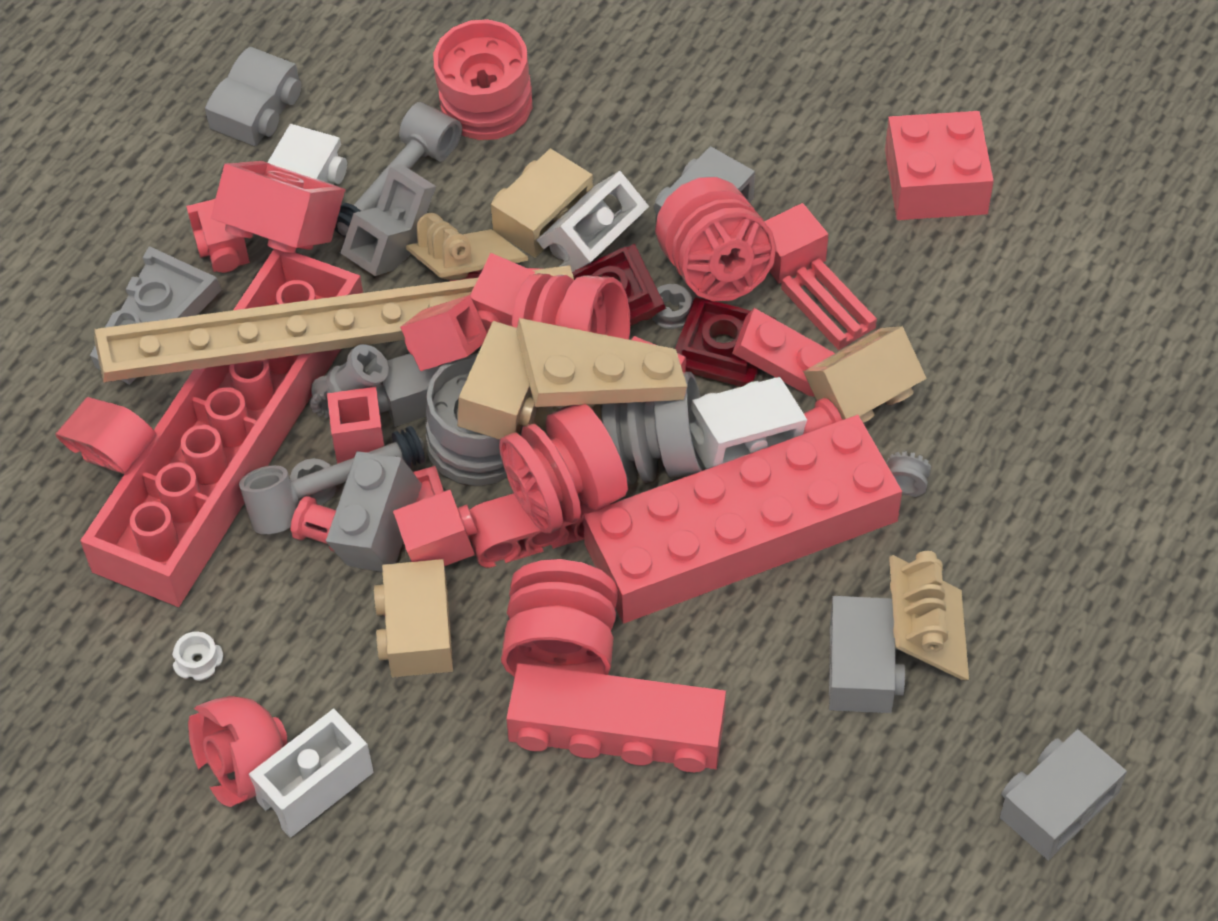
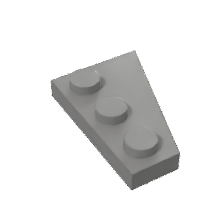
M149 246L143 256L144 268L139 277L131 278L126 288L128 297L121 310L112 313L105 328L196 316L222 289L217 277ZM95 346L90 357L95 367L101 370ZM136 378L123 379L121 381L130 385Z

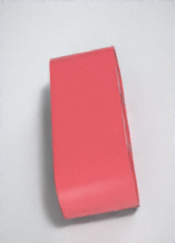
M86 397L55 433V436L72 452H81L85 461L125 474L157 434L143 419L123 406Z
M513 493L483 502L469 510L477 533L469 536L479 564L485 568L495 567V562L504 559L505 563L544 552L542 547L552 545L554 549L584 540L583 514L593 510H590L580 501L581 515L579 520L573 523L563 520L561 529L551 534H546L534 524Z

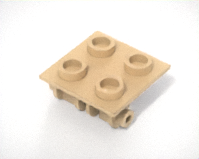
M427 213L419 219L417 223L418 243L406 245V250L436 275L446 280L463 279L468 276V272L482 270L490 253L514 263L528 261L527 255L494 230L489 229L461 234L435 213Z
M932 551L919 552L916 555V560L911 563L894 555L890 556V589L893 603L895 647L961 680H969L962 590L942 580V562L937 559L936 553Z

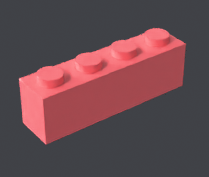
M518 663L506 718L508 738L510 742H516L521 748L529 751H543L547 747L569 749L573 755L581 758H596L600 754L621 756L625 762L633 765H648L652 761L673 763L676 768L685 772H701L705 768L717 769L725 717L726 691Z

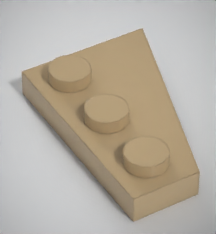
M519 318L516 333L535 407L684 400L687 384L676 349Z

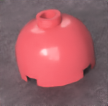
M227 696L197 705L194 709L199 713L189 716L188 730L189 741L198 770L208 763L221 786L210 787L221 804L232 807L256 796V791L249 773L287 744V734L282 722L277 717H272L263 706L248 698ZM235 772V779L229 780L227 774Z

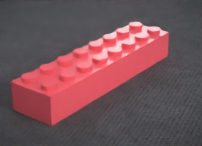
M273 249L234 310L363 293L361 277L358 274L296 252L289 253ZM341 349L194 369L155 427L154 431L157 436L126 471L80 540L92 573L180 607L244 505L239 487L240 480L249 472L269 465L312 397V383L315 379L325 376Z

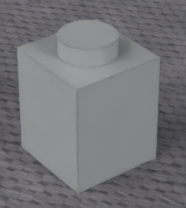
M410 353L387 360L389 367L388 376L381 384L371 386L376 387L380 413L388 411L394 427L426 417V396L429 382L439 369V366L420 371L413 355Z

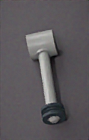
M423 102L415 103L404 116L400 126L399 137L401 142L406 144L405 148L354 205L349 203L341 204L334 230L346 238L353 213L377 207L391 166L402 164L410 169L421 156H430L437 161H444L460 141L462 134L461 122Z
M412 426L405 428L406 433L403 429H401V434L398 431L393 432V443L367 452L402 457L409 468L412 467L411 462L414 466H416V461L419 464L425 462L423 441L418 437ZM354 458L293 481L290 480L286 468L276 465L261 467L246 474L240 480L239 487L253 530L259 534H274L289 529L294 511L299 504L298 500L346 482Z

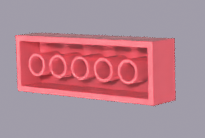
M855 415L612 503L598 510L583 514L584 544L595 567L605 572L614 580L618 589L615 608L624 624L898 522L902 490L859 415Z

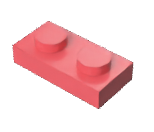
M755 308L745 317L732 352L734 355L776 378L781 377L786 384L815 397L803 371L835 354Z

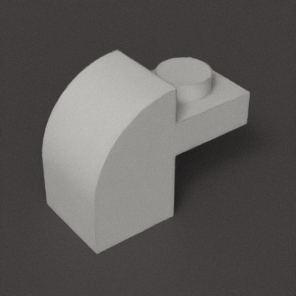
M402 164L391 166L377 207L353 213L341 254L374 276L395 270L411 255L406 250V245L418 243L417 223L423 215L427 214L436 186Z

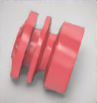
M485 19L471 20L455 26L440 38L433 55L441 112L461 122L462 136L476 140L499 139L516 132L527 121L533 108L527 47L520 34L505 23Z
M718 177L697 178L687 182L666 198L657 215L655 233L660 248L676 267L677 272L682 276L685 283L699 297L715 302L732 301L744 296L764 281L774 264L776 244L772 230L731 182Z
M537 273L529 275L523 282L515 300L512 327L517 328L519 318L629 340L630 309L628 298L622 283L614 277L581 276L573 280L568 275L551 276L550 274Z
M586 404L565 406L547 415L545 422L547 434L536 424H529L523 427L521 436L518 433H510L500 439L501 459L510 486L528 516L546 534H551L561 529L563 520L570 523L579 520L581 515L580 501L590 510H598L624 497L628 490L624 467L613 440L602 421Z
M563 559L540 560L524 565L513 574L510 584V600L507 608V614L510 619L507 621L504 632L501 662L505 670L515 677L517 664L520 663L608 675L611 668L614 639L611 630L616 619L615 606L618 598V589L614 580L598 568L582 562Z

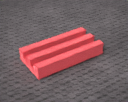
M820 258L811 263L809 270L805 267L797 270L795 278L792 279L789 275L782 279L781 289L838 350L876 328L877 318ZM815 278H817L829 290V292ZM805 285L807 289L822 303L823 307L831 315H833L848 332L844 334L835 325V323L820 309V307L805 293L801 286ZM831 294L846 308V310L831 296ZM848 312L860 323V325L848 314Z

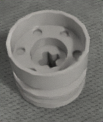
M472 354L442 365L430 379L426 396V447L430 461L442 475L457 483L482 486L498 483L507 478V474L501 459L499 439L457 426L458 397L478 355ZM522 426V428H521V430H520V432H519V435H520V436H521L522 429H523L524 426Z
M691 372L683 373L687 384L684 400L603 404L602 423L612 438L621 458L627 478V485H633L637 481L638 473L645 483L653 482L656 478L658 459L660 458L671 479L684 478L706 470L693 447L689 425L696 421V417L691 410L692 400L701 397L696 379Z

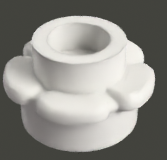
M190 632L183 635L177 641L172 654L175 659L173 663L175 672L184 679L193 677L196 681L210 678L215 673V667L221 665L223 661L221 647L215 645L214 640L203 632ZM196 655L202 656V659L198 662L193 661Z

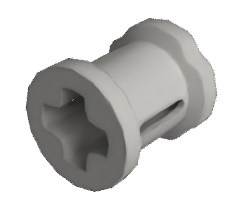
M360 344L351 350L344 365L335 366L329 371L326 384L331 393L377 386L388 376L389 367L387 360L375 347Z

